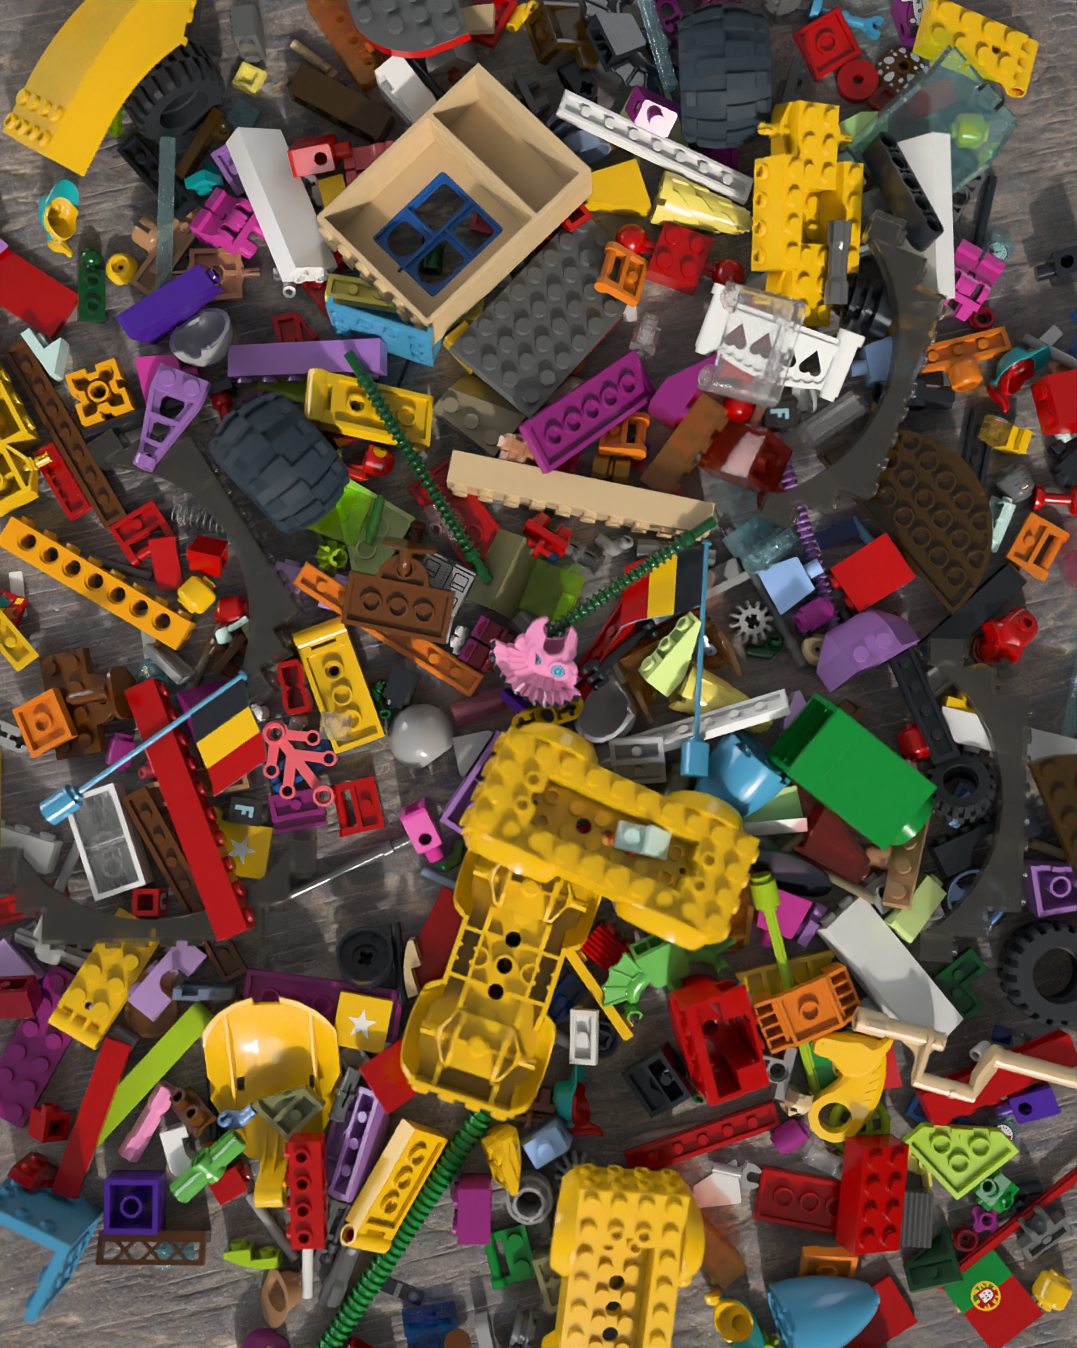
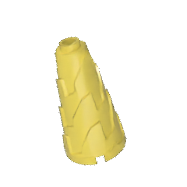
M668 170L664 171L657 188L659 189L657 196L655 195L650 223L664 226L665 221L692 231L699 229L734 235H743L745 231H750L753 216H750V211H747L746 208L732 203L730 199L710 192L706 187L691 182L680 175Z
M690 660L687 669L689 672L670 694L669 702L672 704L669 705V708L694 716L697 662ZM702 667L700 714L750 699L741 691L732 687L731 684ZM773 720L743 728V730L753 734L755 732L761 734L763 731L767 732Z

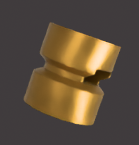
M595 452L591 478L627 485L631 458L616 456L614 459H611L610 455H601L599 452Z

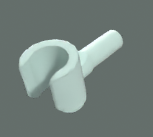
M245 615L232 625L218 629L215 634L218 644L232 641L230 632L249 621L248 617Z

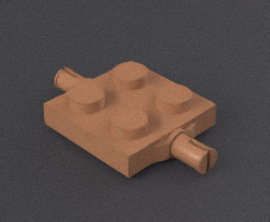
M224 248L189 249L187 270H172L171 272L172 280L198 264L209 268L213 267L220 275L221 280L219 282L225 290L210 302L244 301V284L246 279H261L260 267L245 268L241 254L236 252L233 256Z

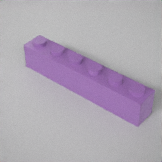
M380 338L229 345L228 377L241 386H251L253 382L262 381L266 385H276L278 381L287 380L291 384L303 383V380L307 379L308 370L313 368L356 377L344 357V354L353 350L365 371L371 373L375 381L379 380V376H387V344Z

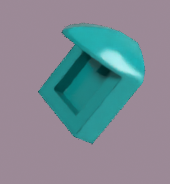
M210 161L206 162L203 170L184 179L186 189L196 192L201 196H210L216 187L224 190L221 172Z

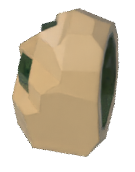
M789 1084L785 1101L779 1100V1105L788 1116H801L810 1111L814 1095L810 1090L801 1086Z

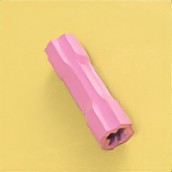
M160 1080L156 1084L142 1113L117 1151L121 1157L134 1163L140 1160L149 1144L150 1138L164 1114L170 1108L171 1101L169 1098L178 1090L176 1086L164 1080Z

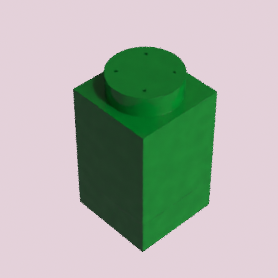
M817 693L811 697L765 754L786 774L884 851L890 844L900 845L915 836L925 825L932 812L934 799L931 794L937 787L844 711Z

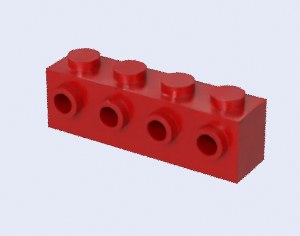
M325 1132L292 1133L289 1142L285 1143L284 1158L289 1160V1169H286L285 1185L290 1186V1196L286 1198V1213H290L291 1222L287 1223V1239H291V1250L324 1249L328 1239Z

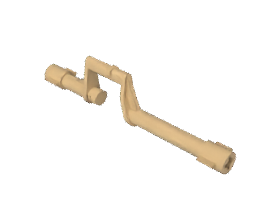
M860 1006L854 1011L852 1018L853 1030L880 1038L887 1036L901 1040L913 1051L915 1059L911 1073V1086L943 1094L948 1098H957L973 1103L997 1069L1002 1068L1077 1089V1069L1008 1051L997 1044L991 1045L984 1052L971 1073L969 1085L925 1073L924 1069L931 1049L941 1052L944 1050L947 1041L946 1033L936 1031L934 1027L929 1025L925 1027L890 1018L888 1014Z

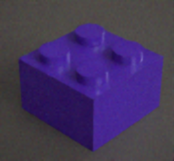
M113 1170L105 1178L104 1234H158L166 1224L167 1170Z

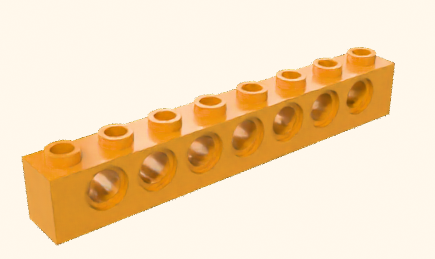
M11 516L0 535L1 547L174 650H183L197 626V623L191 620L193 615L180 608L178 611L170 608L168 600L159 595H156L155 598L147 594L148 589L137 582H134L133 585L124 580L126 576L115 569H111V571L106 570L102 567L104 563L91 555L88 559L80 555L81 549L69 542L64 545L58 541L59 536L47 529L44 532L37 529L35 521L25 516H22L21 519ZM35 536L36 544L30 548L28 541L30 537ZM56 548L58 558L52 562L50 554ZM76 562H79L81 566L80 572L74 575L72 567ZM101 575L103 584L101 587L96 588L94 584L95 578ZM123 588L126 595L119 602L116 595L118 590ZM145 601L148 605V610L144 615H141L139 605ZM165 614L170 617V625L167 628H163L161 625V618Z

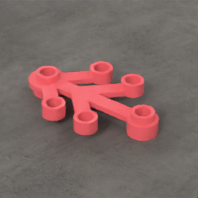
M279 720L268 722L262 732L264 741L269 744L267 764L263 768V773L267 778H276L280 774V766L277 764L279 749L281 748L286 755L283 785L279 789L280 796L284 799H291L296 795L297 790L294 786L297 769L313 789L314 802L322 807L332 804L335 799V791L332 787L323 785L305 761L333 766L338 761L337 754L334 751H325L323 753L298 750L289 742V740L306 741L308 745L315 746L322 740L321 733L317 730H310L308 732L289 730L287 725ZM276 728L281 731V735L277 739L272 736V731ZM311 733H316L318 736L315 743L309 740ZM328 753L334 756V761L330 764L325 761V756ZM271 765L276 768V773L273 776L269 775L267 771ZM286 786L292 788L290 796L284 794L283 790ZM323 790L329 793V799L326 801L320 797Z

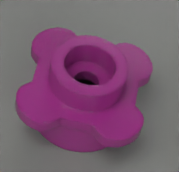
M975 1205L972 1208L971 1213L974 1221L972 1228L979 1233L982 1230L995 1232L998 1230L999 1224L996 1222L998 1212L991 1208L990 1211H987L981 1205ZM984 1216H987L986 1221L983 1220Z

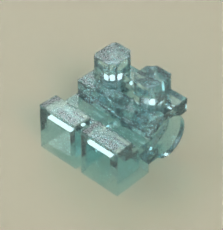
M766 508L722 539L734 557L739 556L744 569L750 574H758L763 569L766 571L795 549L793 544L798 541L791 528L782 531L780 527L776 530L772 528L768 522L771 516Z

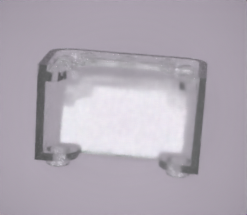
M727 281L725 288L721 292L720 301L723 308L729 311L718 354L714 365L707 364L700 370L697 388L773 408L778 404L782 395L805 317V304L802 300Z

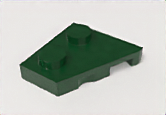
M948 1227L940 1230L941 1233L931 1241V1248H920L916 1255H912L903 1263L911 1293L964 1282Z

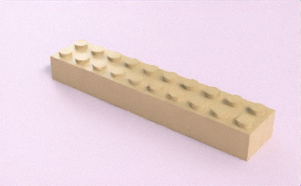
M453 450L447 477L448 490H451L452 495L467 497L468 494L476 495L480 501L492 503L493 499L504 501L503 505L518 508L519 504L529 506L530 511L544 513V510L554 511L555 516L570 518V515L580 517L582 522L595 523L596 520L606 522L605 526L620 529L621 525L631 527L632 532L646 534V531L657 532L656 536L664 539H671L672 536L681 537L680 533L688 529L690 531L710 516L713 517L715 503L554 470L550 473L542 474L539 467ZM710 530L697 538L696 543L705 539L709 535Z

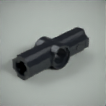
M920 379L904 382L880 380L876 382L873 390V400L876 405L901 406L905 411H920L925 408L949 410L955 401V391L952 389V386L930 385Z

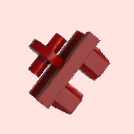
M539 512L533 519L529 518L522 534L529 537L526 544L534 548L531 556L536 559L541 553L549 558L551 553H554L562 558L569 546L568 541L572 531L560 525L555 534L546 529L551 519L542 512Z

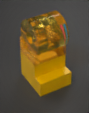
M986 415L978 437L985 441L986 444L1006 455L1026 454L1033 432L1026 428L1020 429L1002 417Z

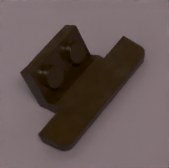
M578 0L542 1L524 21L538 63L546 66L563 48L567 51L572 50L579 70L592 69L597 66L599 57L585 32L587 24Z

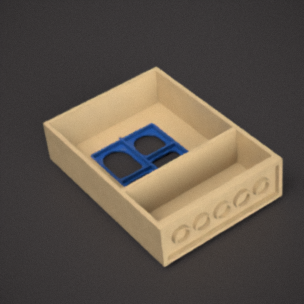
M477 63L316 216L321 226L318 230L324 236L326 245L333 252L338 250L343 255L342 260L350 269L357 268L361 273L360 278L370 288L374 285L379 291V297L387 305L392 303L397 309L396 313L405 323L410 321L416 327L415 329L427 332L428 327L433 328L436 344L592 194L591 169L486 69ZM442 184H447L465 203L445 224L434 231L415 214V210ZM474 212L479 214L494 229V234L477 250H471L454 233L455 228ZM407 221L425 238V242L411 255L397 256L389 249L388 239L390 234L402 222ZM446 241L464 258V262L444 282L434 286L426 285L418 277V266L438 244Z

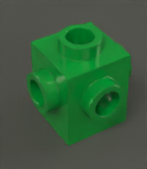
M997 1169L971 1190L978 1195L976 1201L987 1211L993 1208L998 1213H1001L1014 1202L1013 1197L1020 1188Z

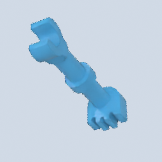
M824 0L811 1L807 21L812 22L831 10L822 7ZM841 11L848 26L861 29L870 39H878L881 31L875 30L873 25L881 26L884 18L873 16L872 18L864 19L850 15L849 11Z

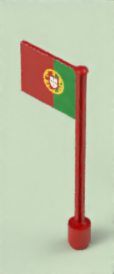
M1077 1166L1029 1203L1023 1212L1015 1214L1000 1226L997 1231L981 1241L974 1250L967 1252L958 1260L964 1282L937 1288L940 1291L945 1290L989 1348L1003 1347L1044 1314L993 1249L1021 1227L1018 1223L1020 1217H1023L1025 1220L1032 1219L1035 1215L1034 1207L1036 1205H1039L1042 1209L1046 1208L1077 1183Z

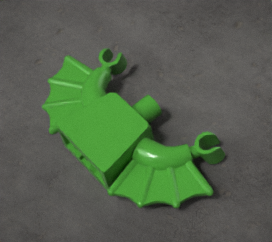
M655 934L629 945L628 947L634 959L627 952H624L620 961L609 967V977L604 985H601V989L604 990L605 994L602 1007H608L627 1000L628 1002L624 1004L627 1020L630 1021V1016L633 1013H636L638 1019H641L642 1012L638 1003L641 991L650 983L655 988L667 985L670 991L678 990L682 986L681 977L687 975L690 971L688 965L690 963L704 962L712 967L719 978H724L721 971L725 968L732 970L724 957H717V955L737 942L736 938L727 936L721 942L703 945L695 951Z

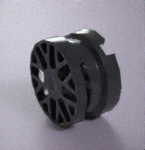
M600 1017L598 1058L604 1059L616 1053L620 1045V1036L609 1019Z

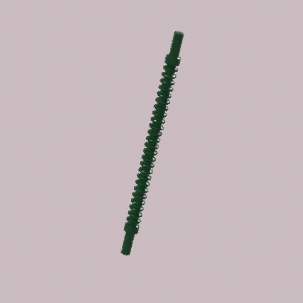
M353 350L344 354V357L358 378L356 380L360 388L365 389L363 394H368L367 400L373 402L371 406L377 408L375 413L381 415L380 421H385L384 427L389 428L388 434H393L392 440L397 441L396 447H401L400 453L405 454L404 460H409L408 466L413 467L412 473H417L416 479L421 480L420 486H425L424 492L429 493L428 499H433L432 505L437 506L436 512H441L440 518L445 519L444 525H449L448 531L453 532L452 538H457L456 544L461 545L460 551L464 550L466 561L472 563L484 584L489 582L493 577L480 558V550L478 547L474 548V541H470V535L465 534L466 528L461 527L462 522L457 521L458 515L454 516V509L449 508L450 502L446 503V496L441 495L442 489L438 490V483L433 482L434 476H430V470L425 469L426 463H422V457L417 456L418 450H414V444L409 443L410 437L405 436L406 430H401L402 424L397 423L398 417L394 418V411L389 410L390 404H385L386 398L381 397L382 391H377L378 385L373 384V376L365 371Z
M710 516L690 531L688 529L680 533V538L674 537L675 541L673 543L668 541L667 547L662 546L661 551L655 550L656 554L654 556L650 554L648 560L643 559L642 564L637 563L635 569L631 567L630 572H624L622 578L618 576V580L616 582L612 580L610 586L605 585L603 591L599 589L597 595L593 593L591 599L586 598L585 603L580 602V607L574 606V611H567V616L561 615V620L555 619V624L553 625L549 623L547 638L559 637V633H565V629L567 627L570 628L571 624L577 625L578 619L584 620L583 616H590V611L596 612V607L598 606L602 608L603 602L609 603L608 599H615V594L617 593L621 595L622 589L628 590L627 586H634V581L636 580L640 582L641 576L647 577V572L653 573L654 567L659 569L660 563L666 564V559L672 560L673 554L677 556L679 550L685 551V546L691 547L694 545L697 538L717 525L715 519Z

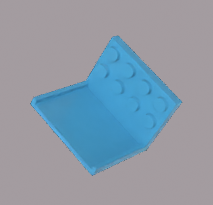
M356 268L353 277L360 278L361 273ZM328 297L326 309L336 337L347 340L380 338L387 344V353L434 368L443 337L435 344L433 328L428 327L427 332L415 329L416 327L410 321L405 323L397 313L349 305L343 306L337 304L334 297Z
M8 1177L0 1184V1224L56 1251L49 1265L46 1264L37 1278L40 1284L36 1291L33 1290L24 1305L28 1309L23 1319L33 1324L70 1282L104 1209L85 1200L81 1194L75 1201L52 1193V1188L29 1190Z

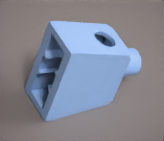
M904 332L864 346L859 352L860 360L852 361L848 370L850 377L863 375L865 385L868 388L875 387L876 382L880 380L893 382L913 380Z
M798 557L757 570L780 615L813 591L815 588L810 579L824 572L817 558L802 566Z
M558 1113L544 1121L541 1125L519 1136L520 1144L536 1169L570 1149L574 1135L568 1132L566 1120Z

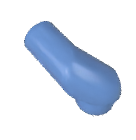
M249 1103L241 1111L224 1110L218 1115L217 1122L222 1127L240 1129L254 1118L258 1112L252 1107L253 1103Z

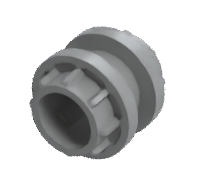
M535 1169L521 1170L518 1194L511 1196L510 1192L506 1190V1207L509 1214L516 1221L531 1225L544 1220L551 1211L553 1191L549 1179L542 1172ZM532 1191L540 1197L535 1201L528 1202L519 1196L523 1192Z

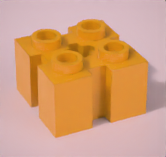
M115 358L95 364V372L90 373L84 368L65 375L71 395L81 402L75 406L81 424L85 427L138 409L134 395L125 388L130 383L124 366Z

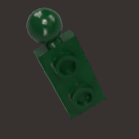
M87 247L83 249L80 255L81 262L86 268L78 267L77 321L104 324L106 321L105 270L97 269L101 264L102 256L96 248Z

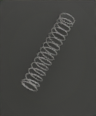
M177 503L173 508L171 519L172 521L177 519L178 523L183 522L185 524L184 519L188 512V506L184 510L183 520L179 522L178 516L181 512L182 504L179 505ZM178 504L177 515L173 520V512ZM193 508L190 514V521L188 522V524L190 523L191 527L196 526L198 528L197 523L201 516V510H199L196 524L192 526L191 520L195 512V508ZM206 512L204 515L203 525L198 529H201L203 527V530L207 531L204 529V524L206 522L208 512ZM212 514L208 527L211 533H214L216 531V534L220 535L217 533V528L220 523L221 516H219L217 519L216 529L213 532H211L210 527L214 520V514ZM225 518V520H224L223 528H222V531H221V533L223 534V536H224L223 531H224L225 526H226V523H227V518ZM234 520L231 521L229 532L226 536L229 535L230 537V531L233 527ZM238 522L235 535L233 536V538L235 537L236 540L237 532L240 527V522ZM245 524L244 527H243L242 536H241L242 541H243V535H244V533H245L247 524ZM251 526L248 539L245 542L243 541V543H246L248 541L250 544V536L253 531V526ZM258 528V529H257V532H256V536H255V540H254L255 545H256V539H257V537H258L260 528ZM266 530L263 531L259 545H256V547H263L267 536Z

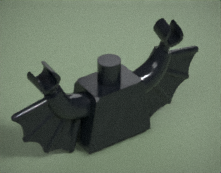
M582 0L586 8L584 19L591 20L585 32L605 72H614L621 78L625 86L635 88L637 84L665 97L659 77H661L664 84L671 85L679 78L678 75L674 74L679 68L672 63L663 70L643 55L642 51L651 40L650 30L647 27L639 28L633 15L623 13V8L626 5H632L635 0Z

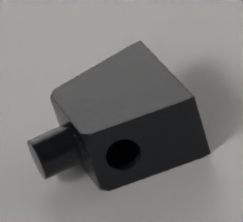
M1077 245L1051 253L1046 264L1034 266L1036 281L1050 279L1052 287L1077 282Z

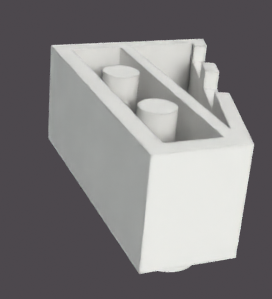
M392 56L374 71L380 95L408 127H411L437 102L433 93L423 84L404 58Z

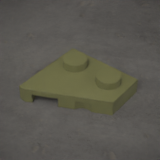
M308 1084L259 1098L253 1103L252 1107L289 1142L292 1133H298L324 1107L326 1102Z

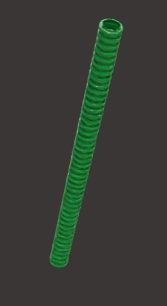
M481 1108L480 1112L470 1111L468 1113L469 1118L464 1119V1125H460V1131L454 1134L455 1139H451L450 1146H446V1153L441 1154V1160L436 1161L437 1166L432 1168V1174L429 1173L427 1180L424 1182L423 1187L420 1189L394 1235L389 1250L383 1254L376 1253V1257L371 1259V1264H368L366 1267L367 1271H363L362 1278L358 1279L357 1285H354L352 1288L353 1292L348 1294V1299L344 1300L343 1306H340L338 1310L339 1313L334 1315V1320L330 1321L329 1327H326L325 1334L320 1336V1341L316 1342L315 1348H341L345 1344V1339L349 1338L350 1332L359 1323V1318L363 1317L364 1311L372 1303L373 1296H376L378 1289L382 1288V1282H386L387 1275L392 1273L391 1268L396 1267V1261H400L401 1254L406 1252L405 1247H409L410 1240L415 1238L414 1233L419 1232V1226H423L424 1219L429 1217L428 1212H432L434 1209L433 1205H437V1198L443 1196L442 1191H446L448 1188L447 1184H451V1177L457 1175L456 1170H460L461 1163L466 1161L465 1156H469L471 1153L470 1149H474V1142L480 1140L479 1135H483L484 1128H488V1121L494 1119V1117L490 1116V1111Z

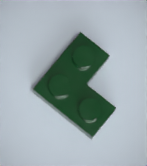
M971 947L964 949L930 977L963 1017L962 1022L964 1023L984 1007L983 1003L968 985L988 969Z

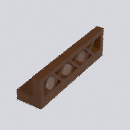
M99 1230L95 1265L204 1266L207 1242H211L212 1231L104 1234V1230ZM105 1242H115L122 1251L114 1259H104ZM121 1242L130 1243L125 1247ZM136 1242H142L148 1249V1252L141 1259H135L128 1251ZM148 1242H157V1243H156L153 1247H151ZM163 1242H168L175 1250L168 1259H161L155 1252ZM174 1242L184 1243L180 1247H178ZM190 1242H200L198 1260H189L182 1252ZM125 1254L128 1259H120V1258ZM152 1254L155 1259L147 1258ZM177 1255H179L182 1259H174V1258H175Z

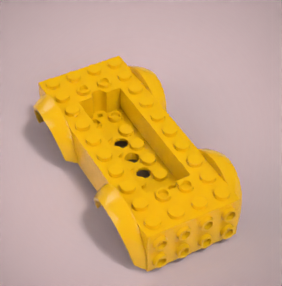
M531 723L519 729L511 726L506 733L501 732L492 749V752L496 753L495 757H490L481 773V776L485 777L484 781H479L470 798L474 804L472 807L468 806L459 825L463 826L460 834L464 835L465 844L469 849L540 882L547 883L554 877L559 876L615 902L617 915L687 949L695 951L703 945L721 942L722 939L725 940L731 929V924H729L732 913H736L741 899L738 898L741 888L744 889L750 879V874L747 872L751 863L753 864L756 861L760 851L757 848L760 840L746 834L743 819L736 809L717 797L697 791L681 790L663 796L599 766L596 751L588 741L573 731L558 725ZM579 819H587L590 822L591 830L588 834H581L577 831L576 823ZM618 821L645 827L650 825L656 826L671 833L667 859L664 861L639 854L636 857H631L626 851L614 849L613 844L610 846L603 844L601 833L609 831L615 839Z
M467 848L459 869L453 896L454 906L464 918L443 980L431 981L424 985L413 1005L404 1032L400 1062L404 1074L409 1079L408 1083L413 1085V1090L427 1094L428 1090L439 1093L438 1098L450 1103H453L454 1099L465 1103L464 1107L470 1110L480 1112L482 1108L490 1111V1116L506 1121L507 1117L513 1119L514 1115L523 1113L530 1107L544 1078L554 1046L556 1026L546 1013L566 952L579 950L586 942L600 906L601 895L559 876L554 877L547 883L540 882ZM511 931L518 932L521 936V943L514 948L509 947L505 942L506 935ZM501 958H508L512 961L513 967L509 973L503 974L498 971L497 962ZM492 984H500L504 989L502 998L498 1000L491 999L488 995V988Z
M584 1163L581 1166L573 1165V1169L563 1176L550 1267L562 1275L555 1331L543 1337L541 1348H673L671 1339L678 1284L686 1281L698 1272L702 1264L705 1241L704 1224L698 1202L689 1185L681 1178L679 1173L671 1169L650 1171L644 1167H636L633 1170L623 1169L617 1165H610L608 1168ZM620 1275L624 1278L622 1287L614 1289L609 1286V1280L612 1276ZM611 1301L620 1303L619 1307L614 1311L606 1309V1305ZM608 1327H614L618 1331L616 1338L613 1340H606L602 1336L603 1331Z

